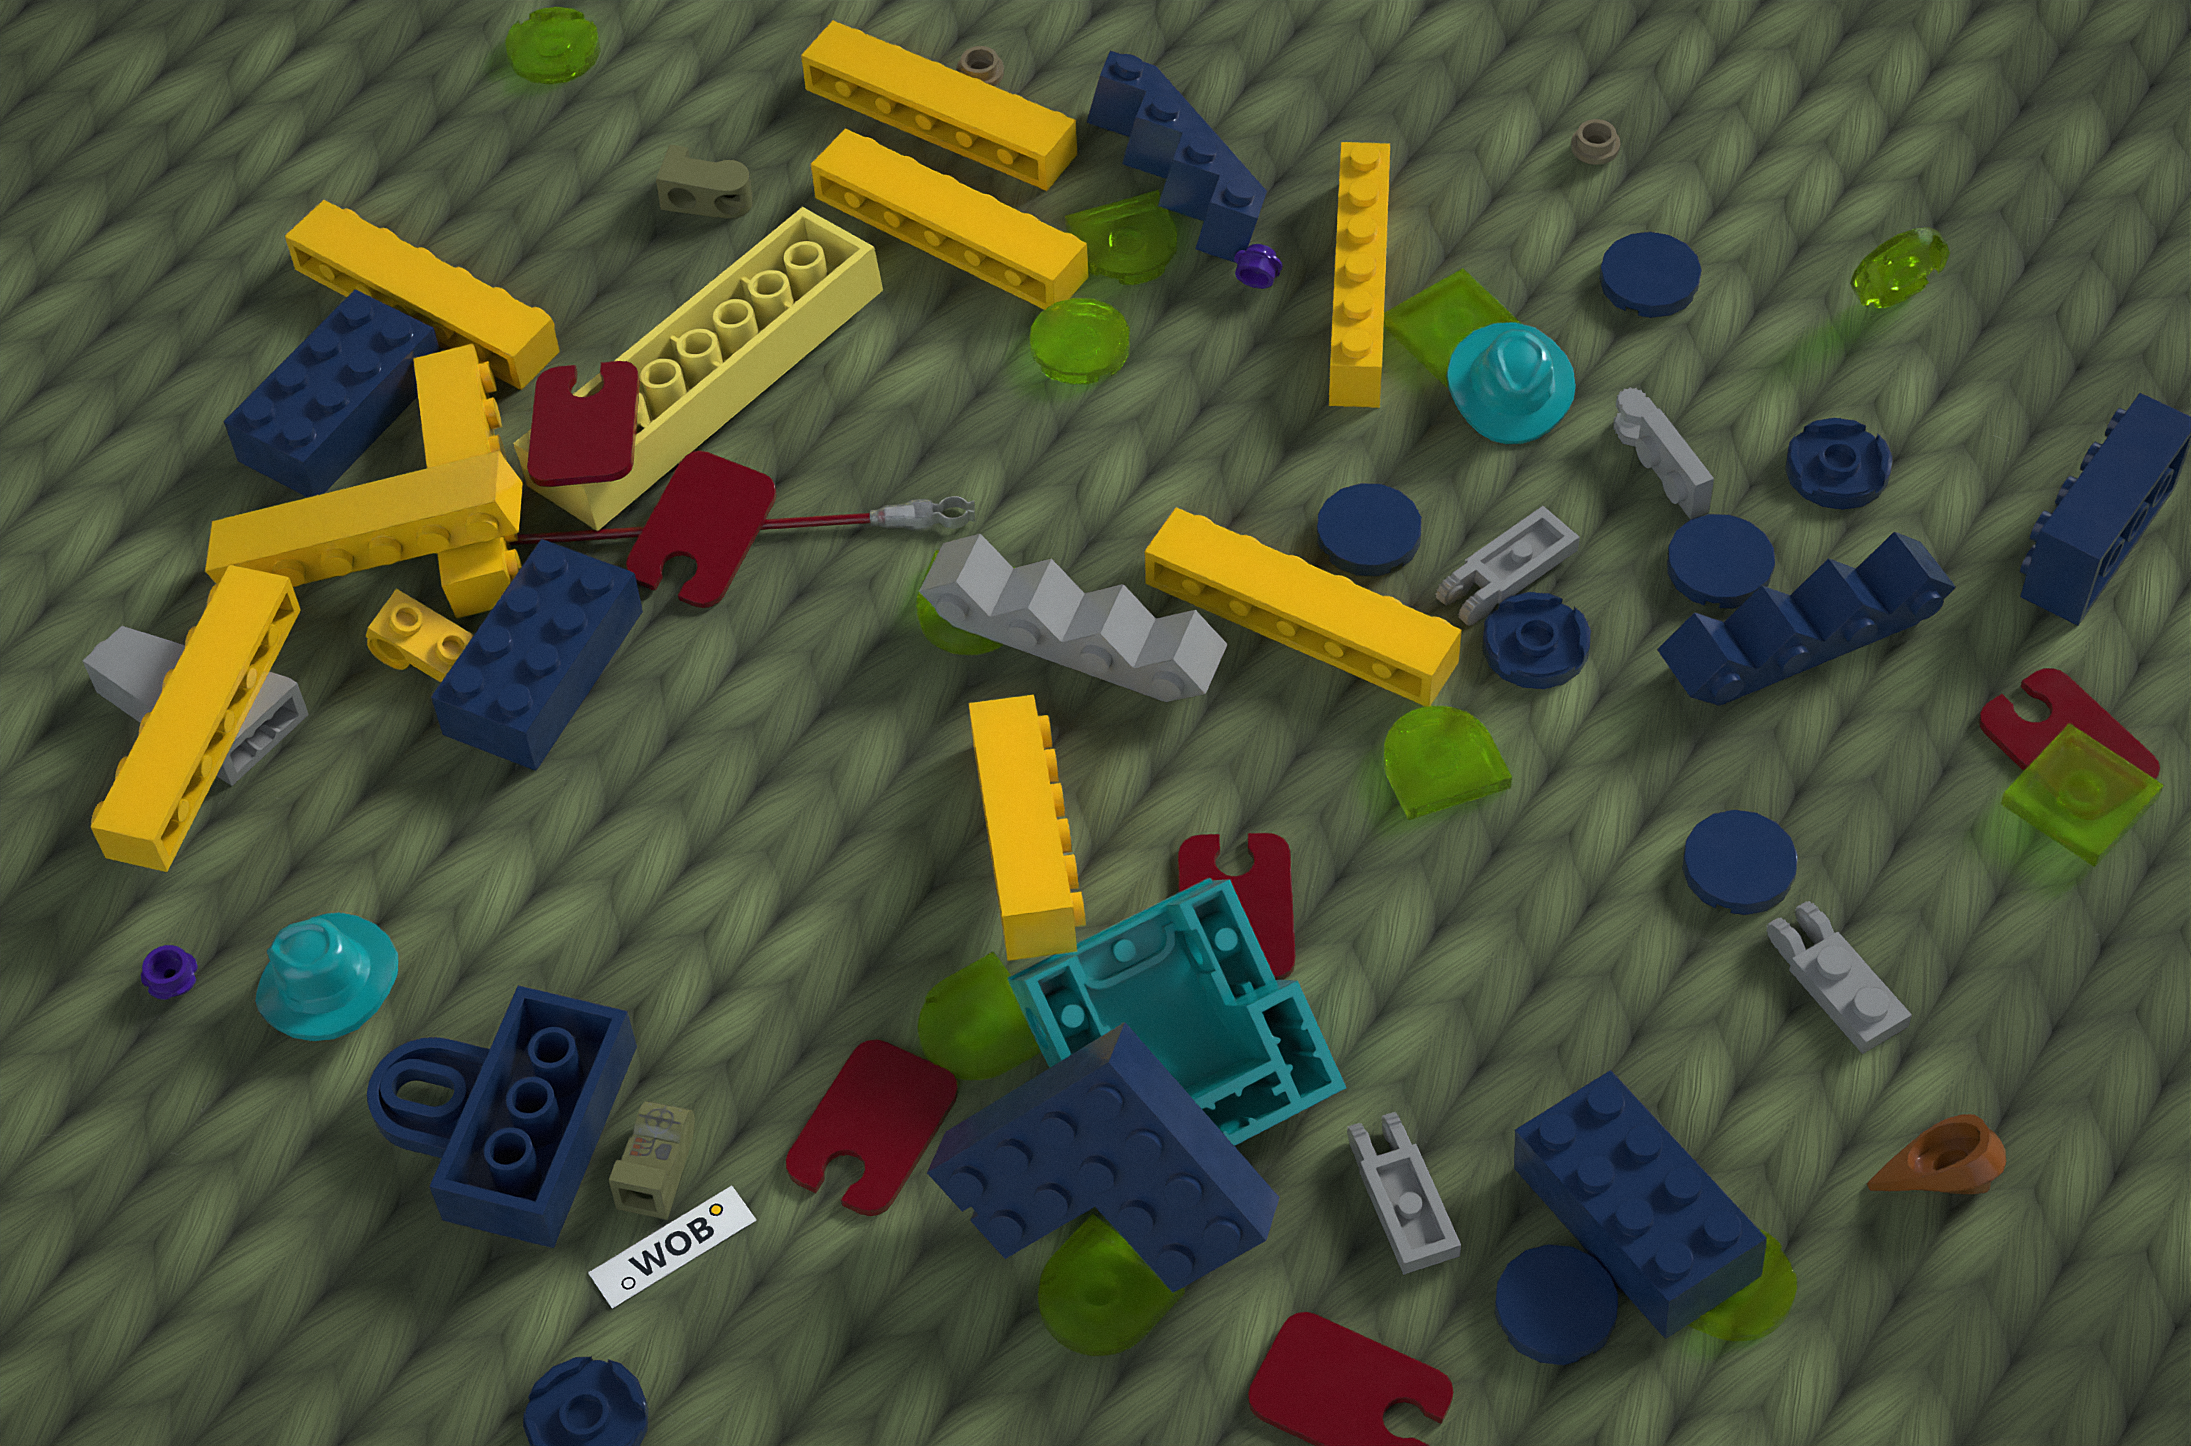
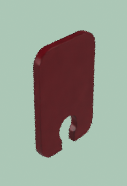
M627 361L601 362L600 376L604 382L603 388L598 393L588 397H578L571 393L573 386L577 383L578 372L576 365L553 367L541 373L535 385L527 464L530 479L534 484L541 487H556L620 480L630 473L634 465L640 388L638 370L632 363Z
M705 451L691 452L680 461L630 551L626 561L627 570L634 572L637 584L656 591L663 578L662 569L665 563L675 556L690 557L696 562L697 571L692 579L684 583L678 594L679 601L699 608L713 607L725 596L772 509L777 497L775 483L764 473Z
M2043 668L2026 677L2021 682L2020 687L2030 697L2039 699L2049 708L2050 716L2044 721L2030 722L2022 719L2015 712L2013 703L2003 694L1998 695L1982 708L1979 725L1984 734L2070 816L2078 821L2095 823L2104 819L2149 789L2157 781L2160 765L2156 757L2061 670Z
M1248 833V854L1252 857L1254 864L1245 874L1230 876L1221 872L1215 863L1220 855V834H1200L1184 840L1178 852L1179 892L1207 878H1211V880L1230 879L1275 980H1284L1289 977L1294 971L1296 960L1291 852L1289 844L1277 834Z
M875 1039L859 1044L851 1053L790 1148L786 1157V1170L790 1179L798 1186L817 1193L825 1180L824 1172L827 1165L839 1156H853L862 1161L865 1171L858 1182L849 1186L841 1199V1205L865 1216H876L887 1211L894 1203L958 1097V1085L955 1076L947 1069L888 1042Z
M1300 1312L1290 1316L1282 1325L1250 1385L1248 1401L1249 1408L1257 1418L1315 1446H1429L1413 1437L1402 1438L1393 1435L1384 1425V1413L1392 1405L1405 1402L1418 1407L1425 1417L1442 1424L1451 1407L1454 1391L1452 1382L1440 1370L1317 1314Z

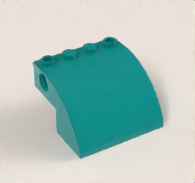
M1207 878L1078 942L1077 952L1051 955L1007 977L1049 1067L1054 1066L1125 1022L1234 1146L1346 1089V1085L1298 980H1275L1230 879L1211 880V878Z

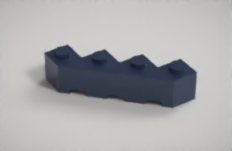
M1110 51L1101 71L1086 123L1130 137L1122 164L1165 178L1166 182L1158 206L1204 221L1195 249L1236 263L1234 261L1235 254L1239 250L1246 251L1249 246L1267 190L1155 65L1143 62L1140 58L1131 54H1119Z
M1893 532L1857 568L1828 558L1791 595L1761 585L1724 622L1693 613L1657 650L1691 698L1721 706L1917 625L1920 621L1936 614L1943 606L1944 599L1956 589V586L1920 541Z

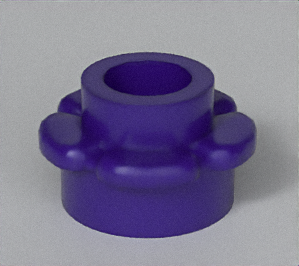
M1252 244L1246 251L1239 250L1235 254L1234 261L1237 263L1235 275L1239 281L1250 287L1269 288L1273 285L1275 278L1280 275L1283 267L1282 262L1276 257V252L1272 248L1262 244Z
M174 945L160 946L152 950L144 959L141 981L144 986L149 987L148 992L151 996L157 999H170L171 997L187 993L196 982L194 973L197 971L198 965L195 958L189 953H185L180 947ZM175 973L173 977L166 978L168 974Z

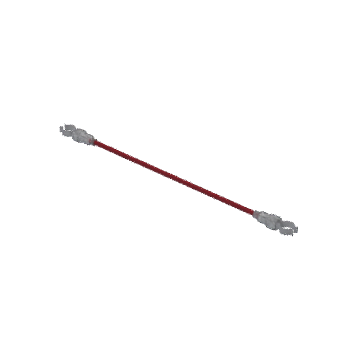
M958 496L947 497L939 504L932 503V500L914 499L905 504L885 505L878 510H870V513L766 519L760 530L871 523V526L879 525L886 529L907 528L911 531H925L933 528L936 523H941L946 528L956 529L963 527L968 521L975 522L974 500L967 502ZM952 507L962 508L966 511L962 516L956 518H949L941 514L944 510ZM644 527L600 529L599 531L582 530L517 534L518 541L510 542V545L538 544L541 539L557 543L638 538Z

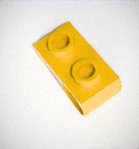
M396 588L369 625L365 637L368 638L367 646L369 650L384 664L400 670L407 669L411 664L437 681L442 682L474 635Z

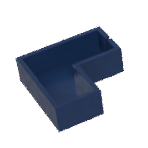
M1125 1022L946 1131L927 1171V1174L962 1212L969 1207L974 1209L970 1221L1005 1259L1096 1207L1172 1293L1265 1242L1280 1198Z

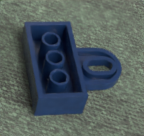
M518 985L490 1049L445 1038L429 1037L407 1042L392 1050L379 1062L371 1075L367 1088L368 1107L375 1125L389 1142L400 1148L442 1158L429 1187L443 1221L550 1248L555 1247L637 1048L628 1012ZM410 1081H422L454 1090L452 1098L447 1103L435 1107L397 1097L399 1089Z

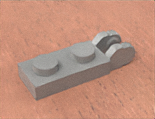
M1624 388V391H1620L1616 399V408L1621 413H1617V416L1614 417L1613 429L1615 434H1618V438L1623 444L1636 447L1641 463L1646 468L1652 467L1661 479L1669 500L1674 504L1678 503L1690 520L1709 513L1714 482L1713 476L1661 409H1657L1650 398L1646 397V393H1643L1642 390H1637V388Z
M1542 506L1465 559L1463 566L1454 571L1451 576H1447L1439 584V588L1436 589L1437 593H1435L1437 595L1436 598L1446 606L1448 604L1451 605L1457 599L1459 600L1465 596L1473 584L1476 583L1481 589L1462 604L1458 615L1468 626L1478 623L1480 619L1482 620L1490 614L1497 603L1499 604L1508 597L1514 596L1578 551L1580 537Z
M1806 901L1795 909L1796 920L1799 926L1815 944L1807 950L1801 936L1794 928H1791L1790 923H1787L1785 919L1777 918L1768 923L1766 926L1768 937L1774 947L1778 949L1779 953L1790 964V972L1862 1054L1909 1026L1912 1014L1839 932L1834 933L1829 919L1823 912H1820L1814 903Z
M1392 1112L1382 1116V1132L1385 1140L1389 1143L1391 1152L1378 1156L1362 1123L1348 1126V1140L1360 1168L1359 1173L1403 1275L1459 1257L1461 1243L1417 1144H1411L1399 1115L1396 1112Z

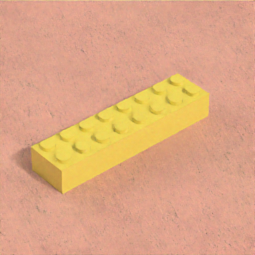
M800 208L615 360L632 363L637 368L640 378L634 465L630 473L620 480L556 487L538 486L530 479L527 468L530 429L513 443L527 486L596 531H599L676 466L686 455L695 450L883 291L874 246L808 209ZM600 373L573 395L588 397L598 393L604 385Z

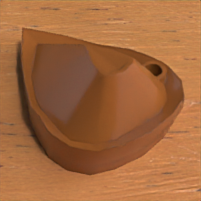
M1961 1114L1947 1118L1920 1134L1886 1163L1867 1185L1870 1191L1923 1190L1950 1194L1987 1193L1990 1190L1991 1181L2004 1171L2006 1150L1996 1133L1989 1129L1981 1118L1975 1114Z

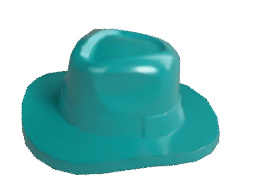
M1509 322L1494 323L1477 329L1457 345L1449 360L1446 377L1449 391L1458 410L1479 434L1491 441L1503 444H1523L1536 440L1550 432L1563 420L1574 400L1576 387L1574 370L1567 355L1551 338L1535 327Z
M340 912L327 913L312 917L309 920L290 924L277 933L271 946L267 949L270 961L260 978L255 1001L261 1016L271 1026L286 1035L309 1041L336 1039L358 1030L379 1010L397 978L398 953L390 937L376 924L356 915Z

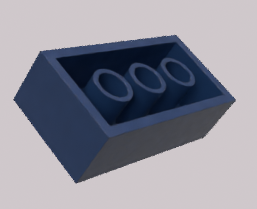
M355 289L223 421L237 461L307 498L325 494L418 397L413 358L440 352L434 328Z
M2139 393L2127 411L2118 408L2105 431L2107 439L2103 444L2095 441L2090 446L2081 463L2080 470L2083 472L2078 479L2071 475L2066 479L2055 500L2057 507L2054 512L2051 513L2044 510L2039 516L2030 534V539L2035 541L2036 544L2031 547L2020 568V573L2026 575L2020 597L2077 626L2082 622L2175 490L2191 445V416L2142 393Z
M541 539L431 696L442 734L537 771L643 612L634 572Z
M1611 1070L1515 1129L1514 1169L1588 1253L1605 1268L1612 1280L1665 1339L1762 1276L1767 1238Z

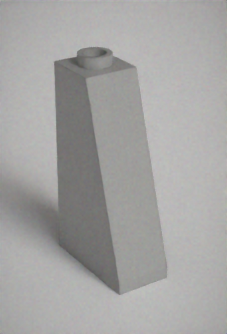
M121 626L109 638L100 642L83 660V663L96 692L141 723L144 715L151 712L162 692L164 677L170 669L175 668L185 649V645ZM273 672L268 673L217 774L220 779L233 786L309 715L297 682L289 677Z

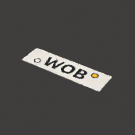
M730 1186L588 1272V1274L613 1309L756 1221V1218L733 1186Z

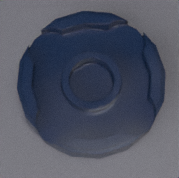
M1644 232L1623 237L1615 241L1608 248L1603 256L1599 280L1603 293L1614 306L1626 311V307L1638 310V316L1653 318L1670 316L1685 309L1693 301L1694 294L1698 291L1702 269L1698 256L1686 243L1670 235Z
M1828 418L1813 421L1804 426L1802 433L1792 438L1788 446L1785 471L1791 486L1803 498L1822 507L1845 510L1863 507L1879 498L1889 482L1892 455L1886 441L1878 433L1875 438L1871 433L1865 431L1866 425L1855 420Z
M1360 483L1342 488L1326 499L1318 513L1317 543L1321 551L1323 548L1324 552L1329 555V561L1338 569L1357 576H1381L1391 573L1392 567H1396L1402 562L1403 567L1413 559L1421 543L1422 517L1414 502L1401 491L1382 484Z
M1708 514L1689 520L1675 532L1668 547L1667 571L1675 588L1691 601L1704 606L1706 601L1720 603L1719 608L1733 609L1741 606L1761 585L1768 587L1775 568L1774 548L1766 534L1751 522L1732 515Z
M1527 592L1508 597L1499 603V609L1494 611L1491 616L1489 614L1484 622L1482 651L1489 667L1503 680L1522 688L1547 689L1565 684L1581 672L1589 657L1591 630L1584 614L1575 606L1574 610H1572L1569 606L1562 604V598L1549 593Z
M1730 810L1712 814L1696 824L1686 839L1682 870L1688 887L1702 902L1716 908L1717 904L1724 908H1731L1730 913L1749 915L1767 911L1785 899L1795 880L1798 855L1791 837L1776 822L1755 812Z
M1548 1244L1525 1250L1507 1264L1497 1282L1494 1314L1499 1327L1501 1324L1502 1330L1508 1336L1509 1343L1519 1353L1540 1363L1567 1365L1578 1362L1580 1357L1589 1355L1592 1351H1594V1354L1605 1346L1616 1324L1618 1293L1610 1274L1594 1257L1574 1247Z
M592 1356L575 1357L553 1366L535 1382L528 1396L530 1401L526 1407V1415L524 1413L523 1428L530 1446H640L648 1431L649 1408L638 1379L621 1363L607 1359L608 1362L593 1360Z

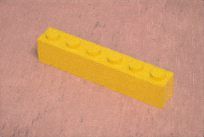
M832 20L801 55L805 89L1045 191L1049 190L1077 156L1075 119L1067 117L1061 112L1053 111L1028 101L1019 95L1011 94L989 85L978 78H972L945 67L939 62L911 53L900 46L872 37L859 29L851 28Z
M845 128L811 163L816 199L1054 315L1089 278L1087 243L1079 240L1075 235L1064 233L1047 225L1031 214L1022 213L1003 204L993 196L982 194L959 183L949 175L938 173L909 156H903L878 144L869 137H863Z
M1341 142L1329 406L1380 408L1390 143Z
M323 200L285 235L295 270L345 297H348L356 289L433 327L439 347L445 350L473 344L480 362L489 361L494 376L520 390L560 352L554 322L544 310L538 307L531 308L512 298L504 289L500 287L493 288L481 282L464 268H455L437 259L429 250L423 247L416 248L399 239L389 229L378 228L364 221L348 208L341 209Z
M473 344L413 358L427 468L500 451L507 461L502 439L499 434H494V429L501 428L502 423L495 399L489 398V393L497 391L489 361L480 362ZM517 533L438 553L441 585L456 619L492 610L522 567L516 549L511 550L510 542L518 541Z
M500 451L215 520L212 521L205 572L216 584H219L228 566L234 565L289 577L292 587H297L310 582L344 576L356 571L394 564L398 561L440 553L445 550L519 533L523 482Z
M1176 507L1144 551L1145 584L1425 707L1430 708L1459 663L1462 630L1452 626L1446 620L1440 617L1428 616L1403 605L1393 597L1382 596L1358 586L1347 577L1333 575L1314 567L1298 556L1286 555L1265 546L1251 536L1240 535L1216 525L1205 516L1193 515Z
M229 565L220 583L215 584L210 590L207 607L197 626H193L189 630L185 640V649L175 668L170 669L166 673L162 684V692L152 711L144 715L139 727V736L129 755L123 757L119 762L115 781L108 795L94 809L91 829L105 858L168 872L301 611L289 577Z
M1034 695L968 703L973 747L1007 961L1077 952L1075 928L1086 926L1082 892L1070 893L1072 889H1079L1075 855H1063V853L1072 852L1068 818L1057 819V817H1065L1061 783L1050 784L1052 782H1059L1055 749H1046L1052 748L1048 715L1038 716Z

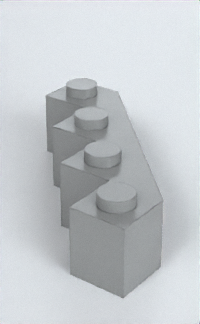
M981 534L943 543L919 590L935 607L936 612L954 627L1164 702L1206 694L1227 646V643L1196 610L1156 619L1124 584L1084 593L1052 559L1013 568Z

